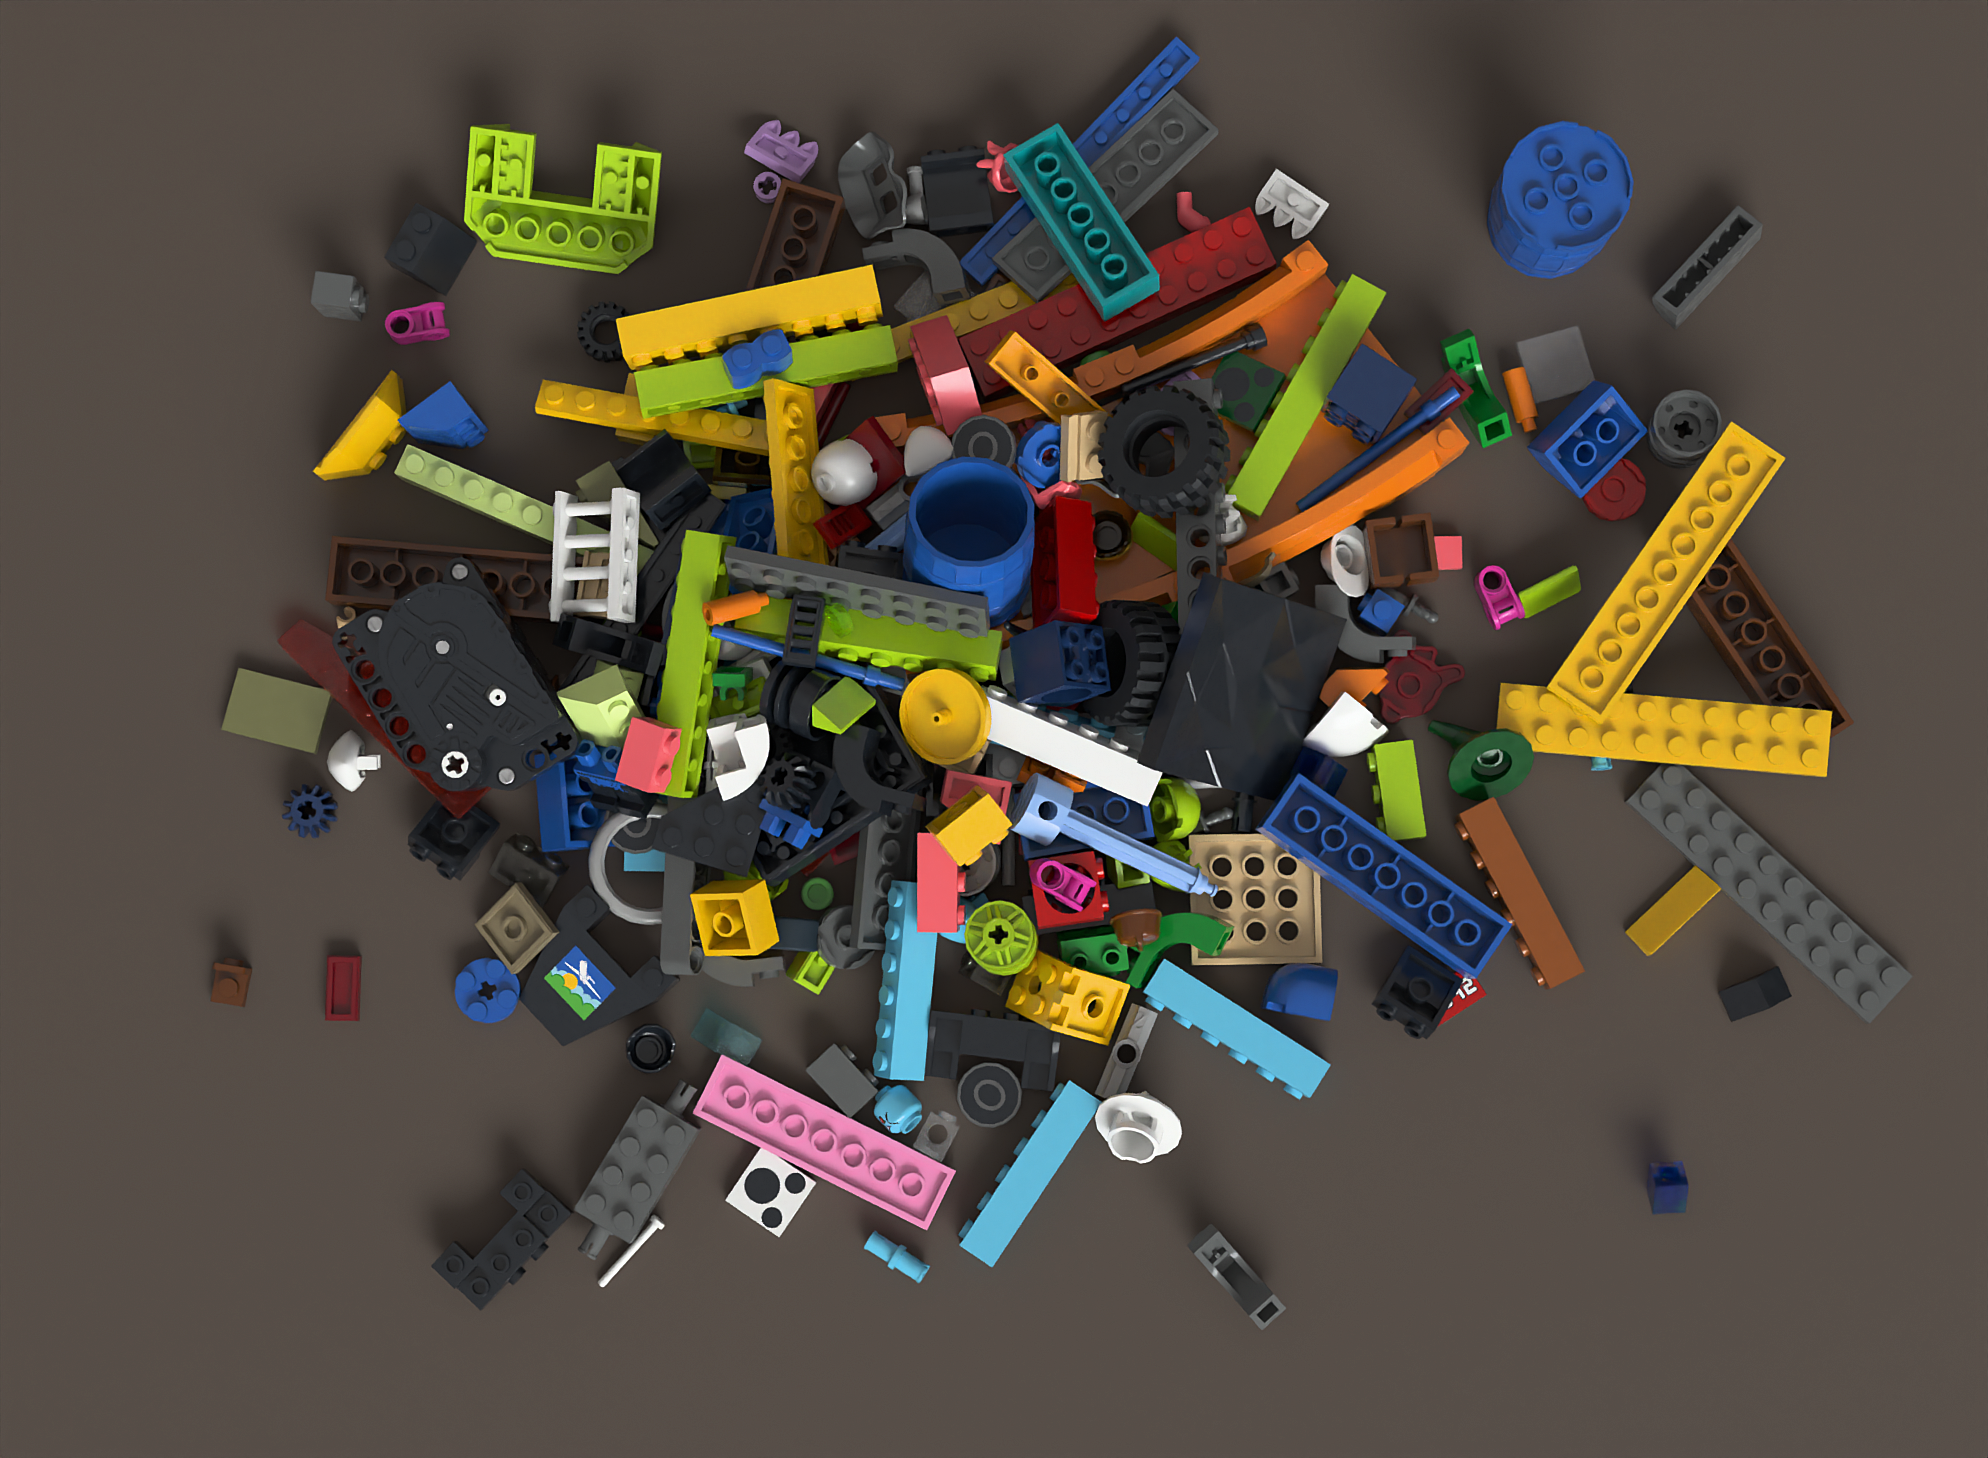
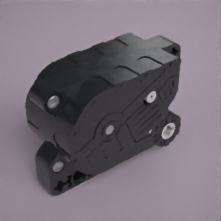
M463 557L452 559L445 568L443 582L419 586V589L412 591L402 599H398L389 612L379 609L369 610L335 632L332 644L336 653L401 760L412 769L431 773L432 779L446 790L478 791L486 787L507 791L520 789L575 755V751L582 741L580 733L558 698L557 691L547 676L548 673L540 660L533 654L520 627L503 608L504 605L499 602L481 570L471 560ZM346 636L356 637L353 646L357 652H366V654L358 656L353 648L345 647V644L348 642ZM371 661L375 668L372 677L365 679L361 675V666L365 662ZM384 689L389 690L392 696L390 704L386 707H382L378 703V694ZM400 717L406 718L409 723V729L404 735H399L395 731V722ZM561 734L572 737V740L569 741V749L559 747L552 751L545 745L546 742H548L549 746H555L562 741ZM417 745H421L426 751L424 761L419 764L412 759V750ZM537 749L541 750L545 756L544 764L539 768L533 767L530 763V755Z

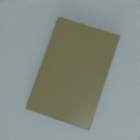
M238 668L221 730L317 755L334 693Z

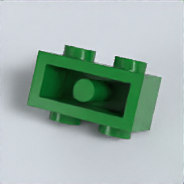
M1111 925L1056 932L1060 960L1104 976H1116L1123 970H1129L1127 946H1123L1118 942Z

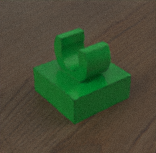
M720 666L712 673L713 686L721 687L719 692L721 700L729 698V688L737 690L738 701L746 698V686L753 680V667Z

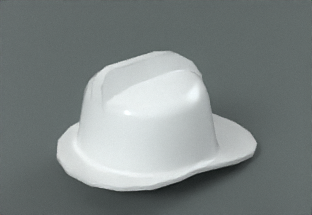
M1351 525L1333 535L1323 545L1321 563L1328 577L1336 582L1344 593L1352 597H1359L1364 595L1368 588L1369 574L1363 533L1356 526Z

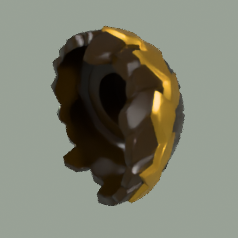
M1109 510L1099 511L1092 515L1095 517V528L1093 531V544L1097 548L1095 559L1100 561L1115 560L1128 552L1132 546L1133 532L1125 517L1118 512Z

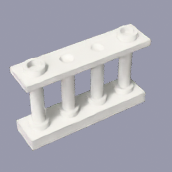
M612 488V499L610 501L578 503V496L563 491H555V502L553 504L552 590L549 601L550 621L559 623L561 613L573 616V613L607 611V619L622 623H635L640 493L626 488ZM611 514V531L608 534L576 535L577 516ZM610 547L608 566L575 567L576 548ZM609 579L607 598L574 600L575 580Z

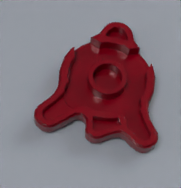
M1402 629L1398 630L1394 637H1412V635L1407 630ZM1416 645V650H1408L1407 657H1391L1383 666L1390 671L1385 676L1389 682L1378 693L1382 705L1380 711L1382 719L1387 723L1394 724L1404 718L1424 715L1437 703L1445 687L1459 682L1465 677L1463 666L1456 663L1437 666L1435 658L1438 652L1433 646Z

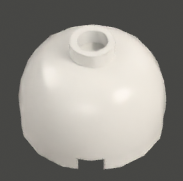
M836 440L826 445L814 458L811 469L813 485L819 495L831 504L848 506L869 497L876 487L877 472L873 473L870 465L873 459L868 451L854 440Z

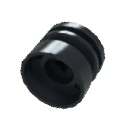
M781 660L771 670L764 684L760 698V715L764 716L770 724H777L782 729L790 728L797 735L812 741H818L826 736L829 731L812 726V705L842 679L840 676L822 669L784 665Z

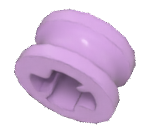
M772 172L759 174L755 178L753 185L756 197L761 202L774 203L781 180ZM767 181H773V187L777 186L776 190H770L769 195H765L763 188L759 189L760 186L766 185Z

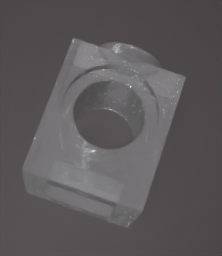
M941 1109L938 1114L931 1111L913 1148L942 1162L960 1126L955 1124L957 1117ZM940 1124L946 1128L948 1135L943 1143H934L929 1138V1130L933 1125Z

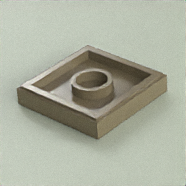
M522 882L515 883L474 924L511 974L519 973L559 933L558 929Z

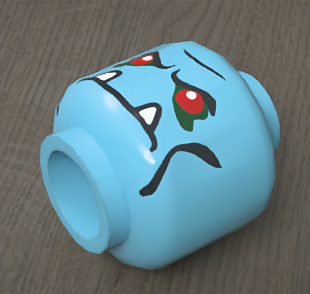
M897 1085L892 1088L886 1086L875 1097L877 1103L874 1107V1115L891 1133L902 1132L906 1134L914 1129L922 1119L920 1114L922 1110L921 1102L904 1085Z

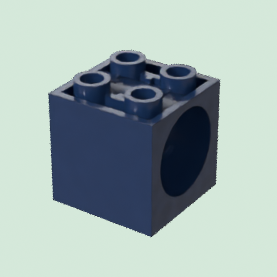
M1361 344L1327 395L1321 411L1325 413L1324 418L1337 427L1344 425L1353 431L1351 435L1365 445H1368L1370 442L1374 445L1379 441L1409 396L1417 378L1369 347Z
M1054 620L1009 638L1018 703L1067 707L1111 691L1102 626Z

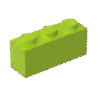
M1413 740L1374 744L1371 747L1372 753H1367V765L1369 772H1374L1376 785H1371L1373 804H1379L1380 817H1376V828L1395 842L1426 837Z

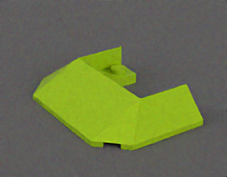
M510 124L472 125L470 127L464 222L486 244V249L493 257L619 274L640 256L653 248L662 152L635 142L632 146L599 142L597 144L593 199L532 190L537 133L511 130Z

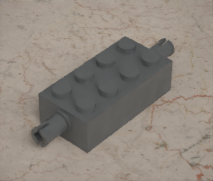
M679 1079L666 1104H660L647 1095L641 1096L574 1208L576 1212L591 1220L593 1224L582 1244L577 1249L582 1254L587 1253L593 1243L587 1257L596 1260L609 1235H616L629 1244L636 1240L701 1131L700 1127L686 1120L682 1114L694 1093L697 1092V1088L689 1085L682 1096L688 1083Z

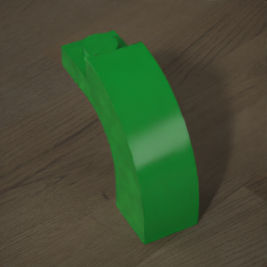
M1466 329L1440 341L1443 353L1441 362L1444 372L1446 373L1452 368L1474 391L1459 406V409L1482 448L1512 436L1507 411L1494 395L1486 379L1472 331Z
M1175 913L1161 917L1158 940L1145 945L1142 952H1139L1137 947H1130L1139 952L1140 955L1139 957L1135 956L1130 962L1129 970H1127V973L1130 975L1126 983L1135 988H1145L1162 955L1170 947L1178 943L1193 945L1211 956L1220 955L1235 926L1218 917L1204 913Z

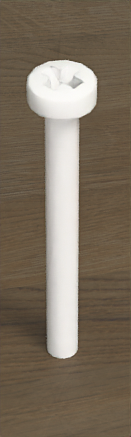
M656 1215L651 1216V1224L597 1282L601 1287H604L657 1228L662 1229L665 1226Z

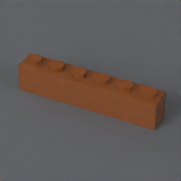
M1492 797L1455 816L1457 823L1454 824L1456 832L1462 841L1467 840L1473 851L1469 853L1470 858L1477 870L1483 869L1488 879L1484 882L1488 893L1492 899L1498 898L1503 908L1499 911L1501 917L1513 924L1511 927H1513L1518 936L1515 944L1523 957H1529L1533 965L1530 972L1538 986L1543 985L1545 990H1548L1585 972L1495 798Z

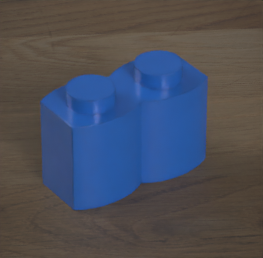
M780 329L770 330L761 334L753 343L735 345L722 356L724 370L733 389L750 387L757 383L762 376L779 374L793 363L792 349L783 331Z

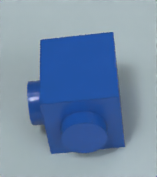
M1377 589L1373 596L1366 593L1360 602L1357 610L1362 613L1356 621L1381 637H1385L1405 606Z

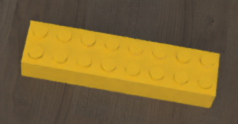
M873 265L617 318L616 324L625 361L631 370L636 369V371H640L642 367L647 365H658L668 362L670 366L674 361L696 356L704 359L709 354L729 350L738 344L753 343L758 336L770 330L780 329L785 337L795 336V339H801L814 335V331L827 329V332H835L845 329L847 324L856 322L860 326L874 324L878 321L877 318L883 317Z

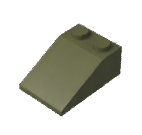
M607 461L577 479L576 482L580 489L575 493L581 503L603 502L612 499V488L626 487L610 461ZM639 510L638 542L655 551L660 543ZM611 514L598 515L600 519L611 525Z

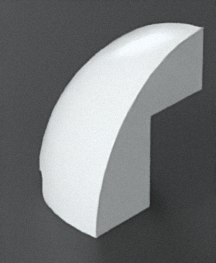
M1341 692L1318 723H1314L1307 731L1302 746L1320 755L1331 757L1351 756L1370 749L1374 744L1380 742L1389 733V730L1346 692Z
M744 713L709 720L706 731L718 763L715 778L723 801L731 799L749 788L765 766L769 752L770 737L766 718L760 714L747 718Z

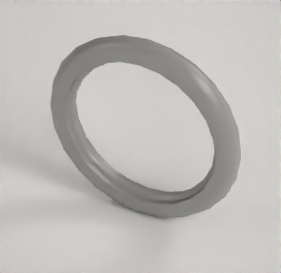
M655 802L647 818L661 819V816L667 814L668 804ZM620 811L614 813L598 829L591 843L588 867L594 891L610 907V910L615 915L629 922L644 925L662 924L663 907L646 909L631 905L620 898L608 882L604 860L611 839L619 829L630 822L641 819L621 814ZM708 867L707 884L710 880L712 867Z

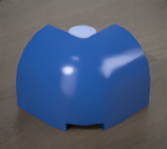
M1291 963L1278 968L1269 977L1265 986L1261 1009L1330 1021L1337 987L1338 970L1308 963Z

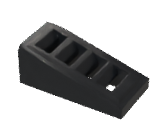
M793 595L782 664L815 669L827 611L824 598ZM797 623H810L814 624V627L797 625ZM795 635L812 637V641L794 638ZM792 648L810 650V654L792 652Z

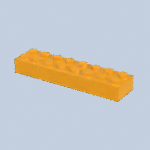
M1010 330L984 361L1054 423L1061 425V415L1064 414L1073 415V413L1098 410L1106 412L1015 331Z

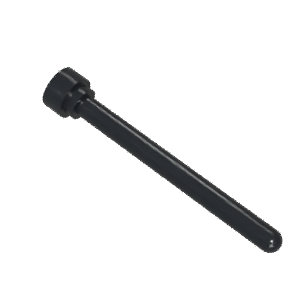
M1258 322L1244 327V331L1240 332L1239 337L1124 383L1121 386V393L1129 396L1136 391L1139 392L1147 387L1154 386L1244 348L1256 351L1266 347L1267 338L1265 332Z

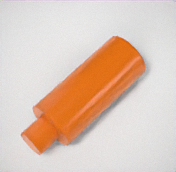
M1525 367L1511 369L1502 373L1516 423H1522L1524 433L1537 430L1534 419L1539 417Z
M754 590L704 602L702 605L703 617L705 622L712 626L757 614L762 606L769 605V597L766 592L757 594Z

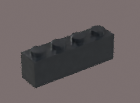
M1108 878L1099 880L1100 891H1107L1109 912L1103 913V920L1038 930L1033 889L1028 890V896L1022 897L1023 909L1036 927L1037 935L1110 925L1111 917L1116 914L1134 909H1156L1151 879L1150 883L1118 889ZM1094 887L1090 888L1081 905L1085 903L1088 897L1093 899ZM1044 891L1050 905L1052 902L1063 909L1062 913L1073 914L1079 912Z

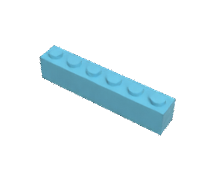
M892 880L891 889L888 892L889 914L885 925L886 947L882 958V987L879 990L880 1013L876 1023L877 1046L873 1056L874 1076L895 1080L924 1081L937 933L917 932V882Z
M1166 959L1162 960L1142 992L1148 996L1145 1002L1159 1011H1162L1164 1007L1175 1013L1172 1018L1187 1029L1193 1024L1203 1031L1200 1035L1201 1038L1216 1047L1219 1042L1229 1047L1228 1055L1242 1064H1245L1247 1060L1258 1066L1255 1071L1256 1073L1271 1082L1275 1077L1284 1082L1286 1085L1283 1090L1299 1100L1302 1095L1307 1098L1312 1096L1331 1065Z
M1070 1080L1066 1085L1060 1082L1050 1096V1099L1054 1101L1048 1112L1041 1110L1031 1125L1036 1129L1029 1140L1025 1137L1022 1138L1013 1152L1018 1156L1011 1167L1006 1164L995 1179L999 1186L993 1195L988 1191L976 1207L981 1213L975 1222L968 1219L958 1236L963 1238L960 1246L990 1267L994 1266L1097 1111L1099 1104L1102 1103Z

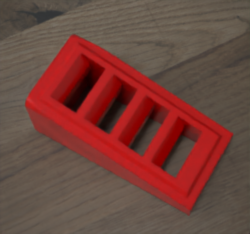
M858 503L840 506L813 523V526L831 550L845 544L846 541L855 539L873 525Z

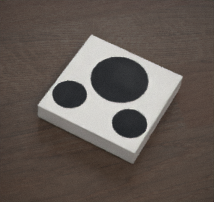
M760 1148L725 1201L780 1237L817 1182L781 1157Z

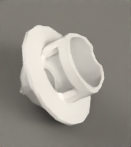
M1147 1091L1138 1094L1121 1093L1110 1096L1099 1104L1095 1115L1098 1131L1108 1142L1112 1153L1121 1160L1137 1161L1140 1164L1150 1162L1155 1156L1166 1154L1175 1148L1182 1135L1180 1120L1172 1109L1157 1098L1149 1095Z

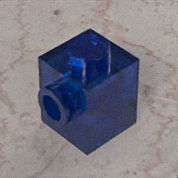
M1304 746L1289 775L1301 774L1334 798L1348 769L1327 754Z
M1683 1161L1649 1163L1647 1194L1652 1214L1686 1212L1689 1184Z

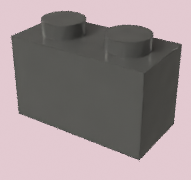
M315 271L311 296L312 305L324 317L362 322V315L367 313L369 308V294H366V290L358 280L350 275Z
M834 1043L806 1071L849 1118H852L879 1092L876 1088L879 1081L867 1068L861 1071L854 1064L857 1057L845 1044L839 1047Z

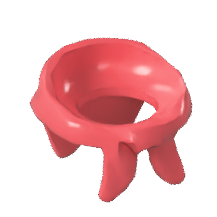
M989 140L987 142V150L995 156V159L980 160L976 166L978 168H991L987 173V178L998 192H1016L1018 189L1005 171L1003 154L1019 145L1009 143L1003 148Z

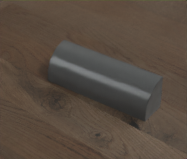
M1738 205L1652 297L1653 305L1660 316L1676 330L1761 239L1763 224Z

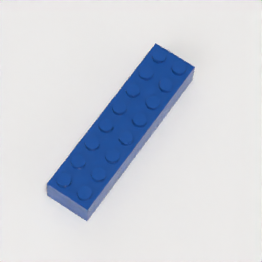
M1299 773L1290 777L1256 827L1258 832L1466 979H1476L1513 925Z

